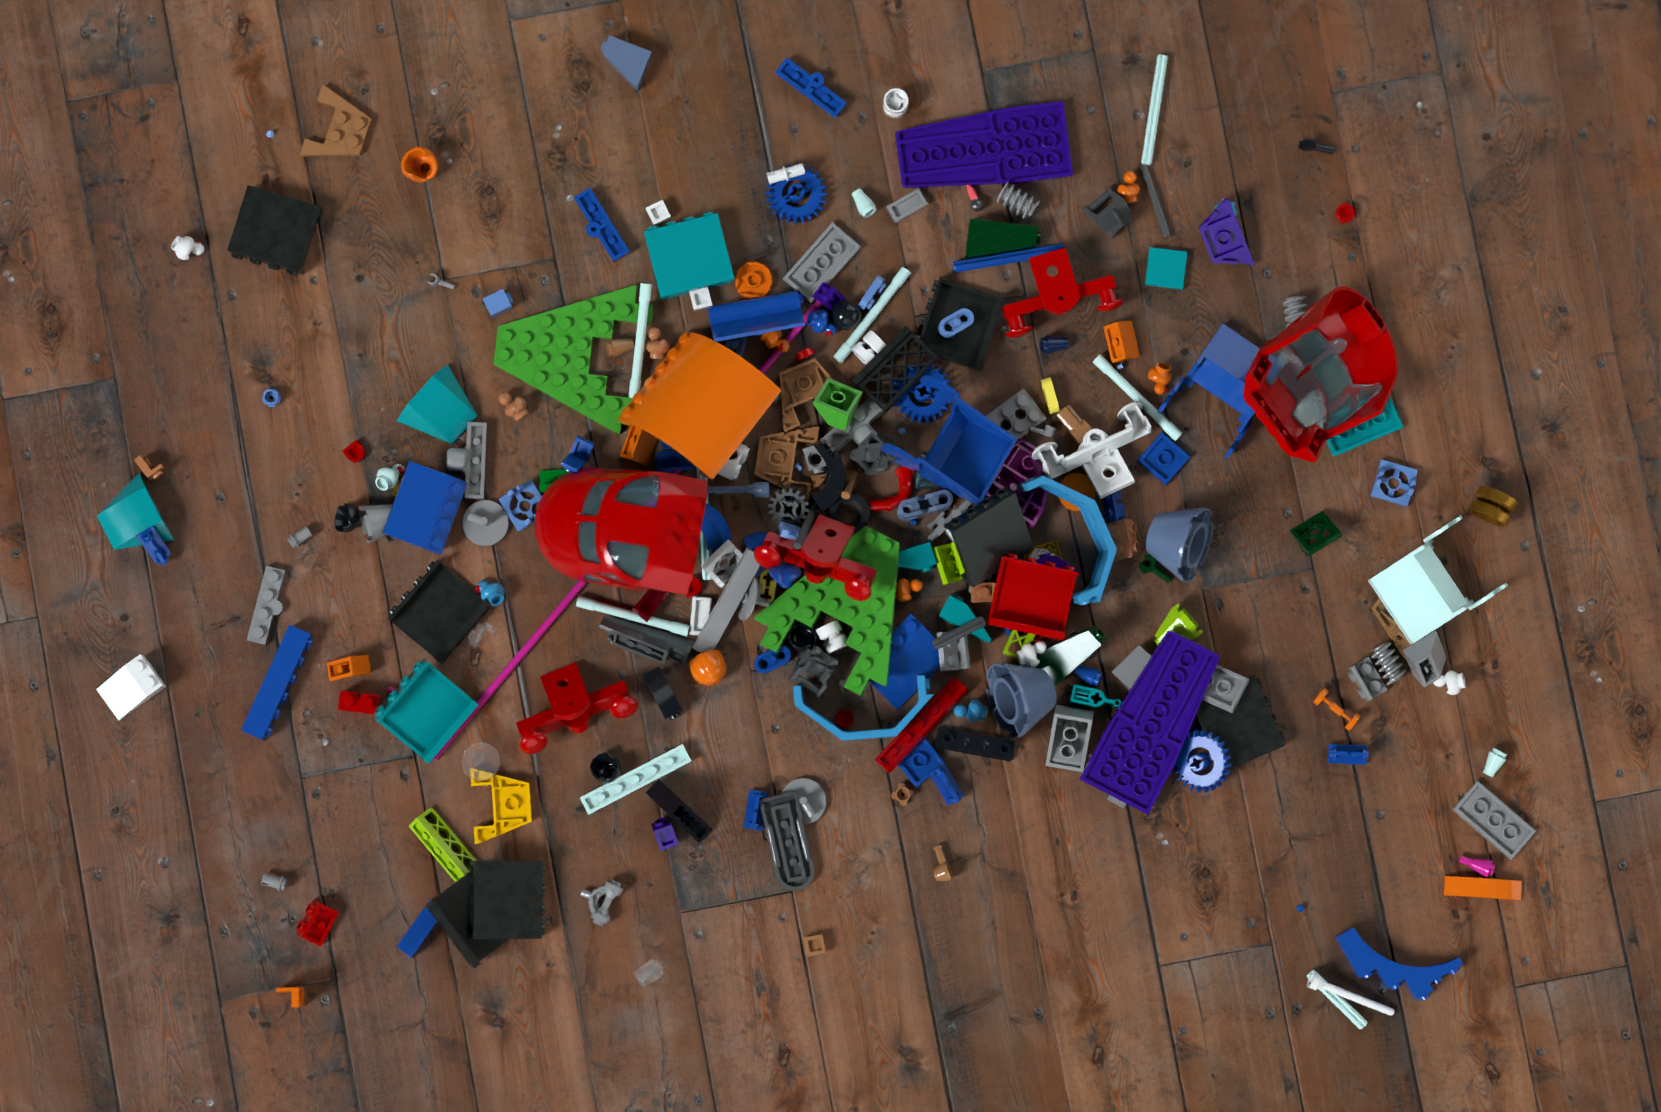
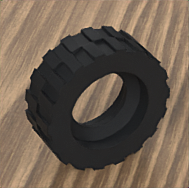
M855 492L851 493L850 498L847 500L843 499L840 494L839 498L829 507L828 518L855 527L853 534L855 535L868 525L871 513L870 506L863 496ZM852 504L857 507L859 516L856 521L846 523L841 519L840 510L844 505Z

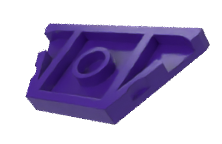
M1227 197L1198 227L1213 263L1222 264L1226 262L1229 264L1243 263L1254 265Z

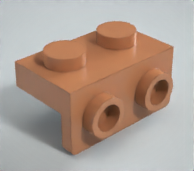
M1133 519L1106 523L1117 549L1113 561L1139 557L1140 544L1137 541V528Z

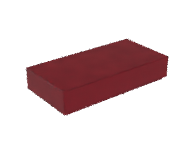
M648 589L632 611L648 622L671 592Z

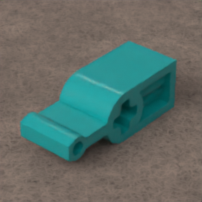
M1075 684L1072 685L1069 699L1070 703L1092 708L1100 707L1103 703L1117 708L1122 702L1119 699L1111 700L1105 698L1104 693L1098 689ZM1095 694H1098V698H1100L1101 701H1098L1095 704L1094 700L1091 699V697Z

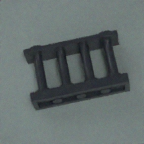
M939 727L934 748L1010 762V760H1013L1016 741Z

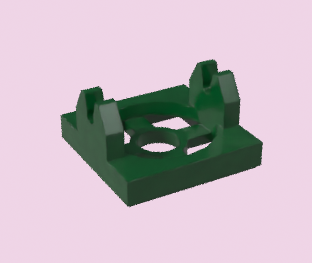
M1323 511L1290 530L1291 535L1296 539L1298 546L1306 557L1311 556L1342 537L1339 529ZM1308 529V533H1307L1306 535L1302 536V535L1304 534L1305 530ZM1320 529V532L1318 534H1310L1312 530ZM1327 529L1330 534L1324 538L1322 534ZM1311 538L1318 539V542L1315 544L1306 543Z

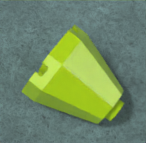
M1178 602L1171 608L1155 634L1157 639L1154 641L1159 645L1169 630L1189 640L1197 638L1203 633V630L1200 629L1198 631L1196 629L1199 626L1185 608L1179 609L1181 604Z

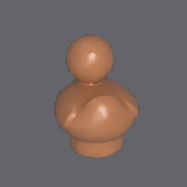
M650 328L646 335L650 339L646 344L650 358L665 359V353L668 352L670 345L665 339L658 340L661 336L658 328Z
M503 392L499 395V405H505V414L513 417L515 421L528 413L525 399L516 397L511 402L512 397L509 393Z

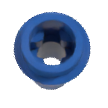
M1078 665L1073 675L1091 687H1098L1103 673L1099 672V669Z

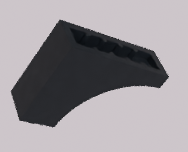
M660 667L642 675L664 718H669L672 721L681 716L679 712L683 710Z
M658 779L646 791V794L698 843L712 830L661 780Z

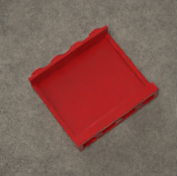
M1007 553V556H1001L987 624L1064 641L1067 617L1076 576L1079 575V572L1074 571L1075 567L1063 565V568L1055 567L1056 563L1045 561L1044 564H1040L1034 558L1026 557L1025 560L1018 559L1019 555Z

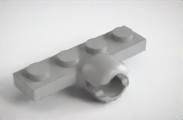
M880 397V403L885 406L887 403ZM869 398L856 409L846 431L834 427L820 439L822 445L826 443L832 451L830 454H832L834 451L838 452L851 441L855 442L858 446L871 432L879 438L877 432L871 427V423L883 414L884 411Z
M467 422L466 447L463 449L450 448L446 453L447 470L461 471L465 475L467 486L464 491V499H484L487 423Z

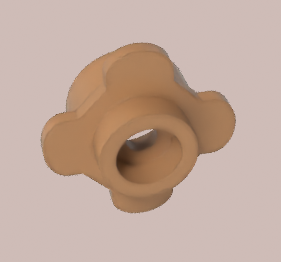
M904 783L898 784L897 790L891 793V798L899 801L901 806H906L909 798L914 796V791L906 788Z

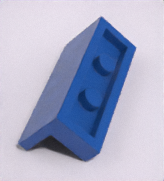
M426 906L396 946L410 958L414 957L438 924Z

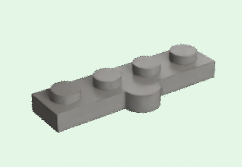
M266 566L247 641L263 645L267 644L273 618L280 615L284 609L283 604L278 601L285 570Z

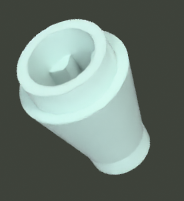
M857 189L852 193L859 214L864 218L870 217L877 211L875 208L876 204L862 189Z
M1493 747L1492 751H1489L1483 773L1493 777L1506 761L1507 754Z

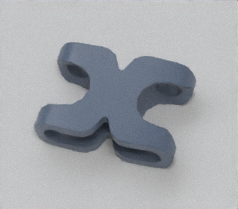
M940 490L904 500L898 506L897 516L902 521H910L926 515L944 512L950 508L953 496L948 490ZM943 498L947 503L941 504L938 499ZM909 507L911 513H905L903 508Z

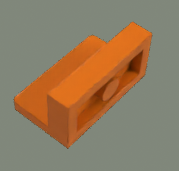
M1119 321L1103 327L1112 363L1140 357L1132 321Z
M632 425L629 428L620 457L648 466L658 438Z
M304 987L276 988V992H291V1007L304 1006Z

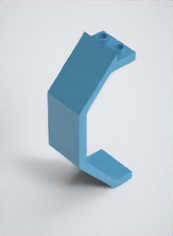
M1045 476L1033 477L1016 485L1019 492L1030 491L1040 487L1080 509L1097 547L1098 555L1088 586L1072 595L1071 604L1078 606L1088 603H1100L1117 549L1096 501Z
M918 675V703L897 726L884 729L844 731L805 703L802 685L793 686L795 706L842 741L897 736L934 694H927V691H930V679H926V675Z

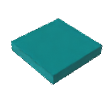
M1149 247L1145 286L1183 290L1187 252Z

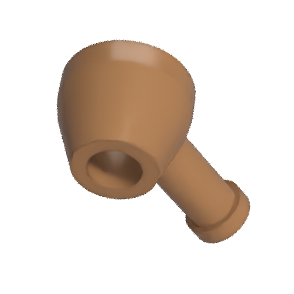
M857 470L845 471V489L841 493L843 499H849L852 489L855 490L859 480V471Z
M936 846L933 849L936 852L940 865L933 869L934 876L937 881L953 880L951 868L946 861L942 849L943 846Z

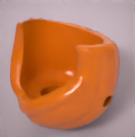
M422 146L414 147L402 157L401 169L407 178L414 182L423 183L435 177L438 171V162L433 152Z
M717 649L704 651L689 661L691 674L700 684L707 686L716 685L725 676L726 664L723 655Z

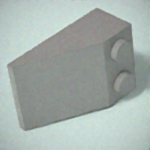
M1062 705L1055 706L1045 766L1083 772L1094 711Z

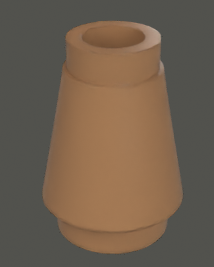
M632 338L609 339L608 342H605L608 357L613 356L615 358L635 349Z

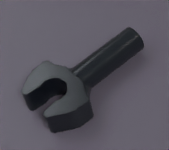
M1303 139V141H1299L1298 149L1304 151L1314 150L1328 154H1334L1335 147L1318 144L1314 140Z

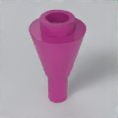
M1462 855L1459 863L1470 866V868L1485 878L1488 875H1493L1496 866L1492 864L1493 860L1471 859Z

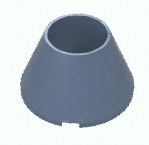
M1202 507L1161 512L1154 517L1146 539L1147 552L1183 582L1188 583L1196 577L1197 573H1194L1198 566L1202 567L1206 558L1213 531V523L1210 522L1209 516L1212 517L1211 510Z
M996 663L989 668L986 679H989V688H986L988 703L998 726L1002 731L1006 730L1009 733V737H1022L1055 707V686L1050 675L1044 669L1006 663Z

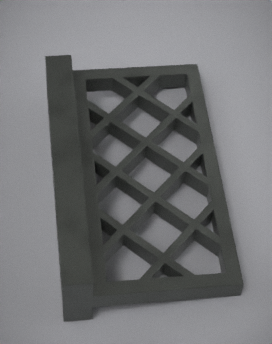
M905 325L852 381L886 413L939 358ZM914 339L918 343V350L908 351V344ZM908 354H917V364H907ZM921 354H930L933 357L928 363H921ZM897 355H904V364H894V358ZM907 367H917V374L914 377H907ZM884 368H891V378H881V371ZM894 368H904V377L894 378ZM882 381H890V391H880ZM894 381H904V386L900 391H894ZM870 382H877V391L869 392L865 387ZM890 394V401L883 406L880 403V395Z

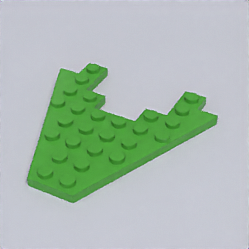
M633 285L498 326L493 364L616 434H621L622 423L618 418L621 415V411L630 404L632 398L606 395L608 376L589 374L593 338L612 339L614 321L637 323L639 303H635L637 286ZM649 305L647 325H652L654 305Z
M867 526L862 528L851 537L841 557L877 570L875 581L871 587L872 594L870 598L865 601L853 600L846 594L844 582L828 577L824 582L815 584L808 581L805 575L754 617L755 621L769 627L760 644L778 654L796 620L813 628L821 612H824L853 627L845 645L861 653L843 687L861 697L870 680L887 687L900 543Z

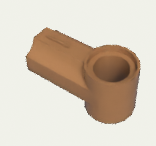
M1070 405L1066 406L1056 415L1069 430L1068 433L1077 444H1081L1084 435L1092 429L1084 419L1082 420Z

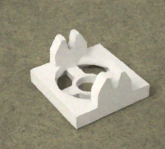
M728 539L701 567L720 588H723L733 574L743 554ZM736 555V561L730 566V560ZM723 559H726L725 564L722 565V566H719L720 562H721ZM719 570H726L721 576L716 575Z

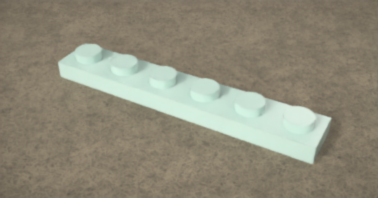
M682 744L618 777L615 781L580 797L588 815L692 761Z

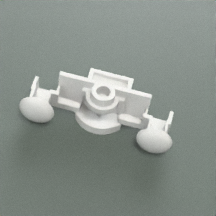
M1131 402L1120 409L1117 418L1119 420L1126 419L1128 424L1125 425V429L1108 436L1100 429H1091L1084 435L1083 442L1080 444L1078 451L1066 457L1063 454L1057 456L1055 452L1058 447L1057 443L1046 442L1039 445L1033 451L1032 459H1041L1043 463L1042 470L1049 479H1053L1082 465L1100 499L1135 483V480L1117 448L1151 433V425L1146 416H1143L1140 411L1143 408V404L1141 402ZM1106 470H1111L1114 472V475L1107 478L1103 473Z

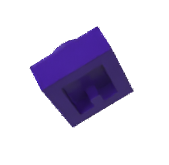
M825 282L820 285L813 295V298L821 302L830 312L837 302L846 300L834 287Z
M669 817L659 818L651 824L661 851L679 844Z

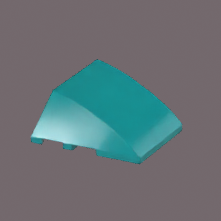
M447 364L435 373L410 400L397 419V422L453 444L467 429V422H473L477 418V414Z
M140 473L97 515L114 550L142 545L136 535L151 526L155 528L163 541L174 540Z

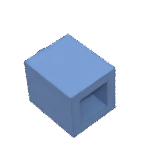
M503 289L483 298L492 319L513 309L511 303L514 301L510 293H505Z

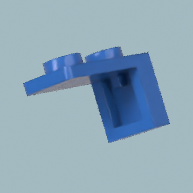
M578 435L570 453L561 461L560 465L568 472L578 473L587 464L596 443Z

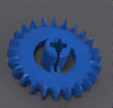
M806 164L803 165L805 174L789 178L788 181L783 180L773 184H766L771 189L770 191H765L766 195L771 196L766 199V202L772 203L769 209H776L773 215L780 214L779 220L781 221L786 218L787 224L791 219L794 225L797 224L798 220L804 224L805 218L812 221L811 215L818 217L816 210L823 211L820 204H826V201L822 198L827 197L828 194L822 191L827 186L820 185L823 183L824 178L817 179L819 172L812 174L813 167L807 171ZM801 181L806 184L805 186L798 183L792 184L788 189V195L782 196L783 189L789 182ZM793 190L800 191V196L793 195ZM810 191V198L804 206L791 207L787 204L790 201L800 203L803 201L805 193Z
M934 365L923 375L934 377L945 384L951 382V379H944L947 373L945 372L940 375L941 367L934 370ZM908 367L907 377H914L917 374V367L915 369ZM894 381V385L897 387L894 391H900L904 386V381ZM920 383L916 387L912 386L898 400L894 407H901L898 413L905 412L904 419L911 416L912 423L917 418L919 424L922 423L923 419L929 424L930 418L936 422V415L943 417L942 410L948 412L949 409L945 405H952V402L931 393V387ZM922 388L926 389L925 393H927L924 394L923 397H921L920 392H918L921 391ZM908 393L914 394L915 399L919 402H926L928 400L934 402L926 407L917 406L912 403Z
M1194 730L1193 733L1188 732L1177 762L1174 765L1178 769L1173 774H1181L1177 781L1185 779L1183 786L1191 784L1190 791L1194 790L1196 786L1197 793L1201 792L1202 789L1204 793H1207L1209 789L1214 791L1216 786H1222L1221 781L1227 780L1225 775L1230 774L1227 767H1230L1231 763L1227 762V760L1231 756L1226 755L1229 749H1223L1224 741L1219 743V736L1213 738L1212 732L1208 734L1205 730L1201 732ZM1198 747L1210 751V754L1200 752L1190 757L1192 751ZM1210 756L1212 757V758H1209V759H1207V760H1205V761H1202L1201 763H1198V764L1192 766V764H1194V763H1196V762H1199L1198 760H1203V759L1208 758V757H1210ZM1212 760H1214V766L1210 773L1206 775L1197 773L1210 767Z

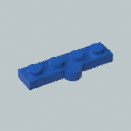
M787 57L775 71L777 76L834 119L847 105V102L823 86L824 77L822 74L813 73L809 75Z
M591 188L575 196L576 203L589 222L586 227L587 235L591 238H599L613 262L629 254V249Z

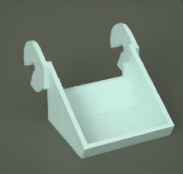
M1461 515L1423 540V545L1368 580L1410 645L1459 615L1467 608L1472 610L1508 586L1507 583H1504L1476 602L1473 600L1469 601L1467 597L1464 598L1434 553V547L1431 544L1434 542L1432 538L1463 519Z

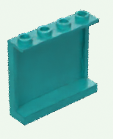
M707 212L702 214L700 218L695 219L694 216L684 219V222L677 223L676 221L666 223L664 227L652 226L647 228V231H644L661 301L689 294L690 291L706 287L709 289L735 282L718 213Z
M423 658L422 661L416 662L409 676L406 675L401 680L399 688L396 691L393 690L388 695V701L376 709L373 718L429 764L479 704Z

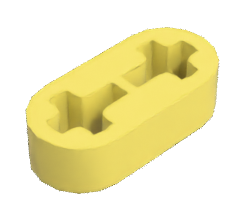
M1051 378L1041 379V386L1049 413L1060 412Z
M766 569L761 573L759 583L762 584L761 595L765 594V589H769L768 595L771 596V599L768 600H770L771 604L775 598L777 582L771 580L770 585L766 586V580L763 579V576H767V573H769V569Z

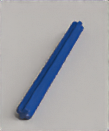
M1061 243L954 261L953 270L957 273L1028 261L1030 257L1065 247Z

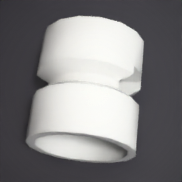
M899 88L891 89L885 94L883 109L892 118L903 116L908 108V96L904 90Z
M870 330L863 337V342H858L851 350L867 365L886 344Z
M838 620L816 630L820 640H824L823 647L827 654L846 647L847 637L845 634H841L842 627Z

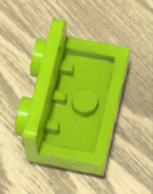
M952 542L932 548L943 585L961 581V574L965 573L955 543Z

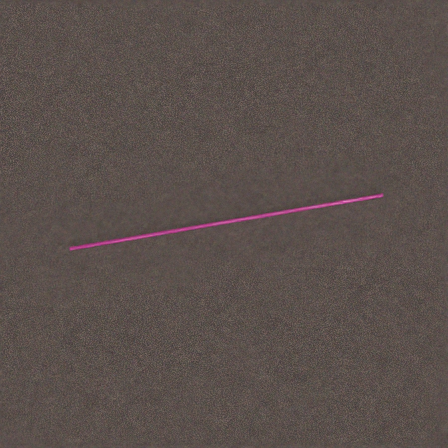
M816 301L803 316L805 325L807 324L809 312L819 310L823 305L821 302ZM804 326L793 328L784 340H787L790 344ZM776 348L758 370L765 374L782 352ZM674 470V473L670 474L679 475L682 470ZM653 493L643 506L651 508L658 500V494ZM612 541L607 547L609 555L615 551L621 542ZM599 558L595 561V563H601ZM590 574L585 575V577L592 578ZM578 581L476 701L479 704L477 708L433 758L435 761L587 582Z

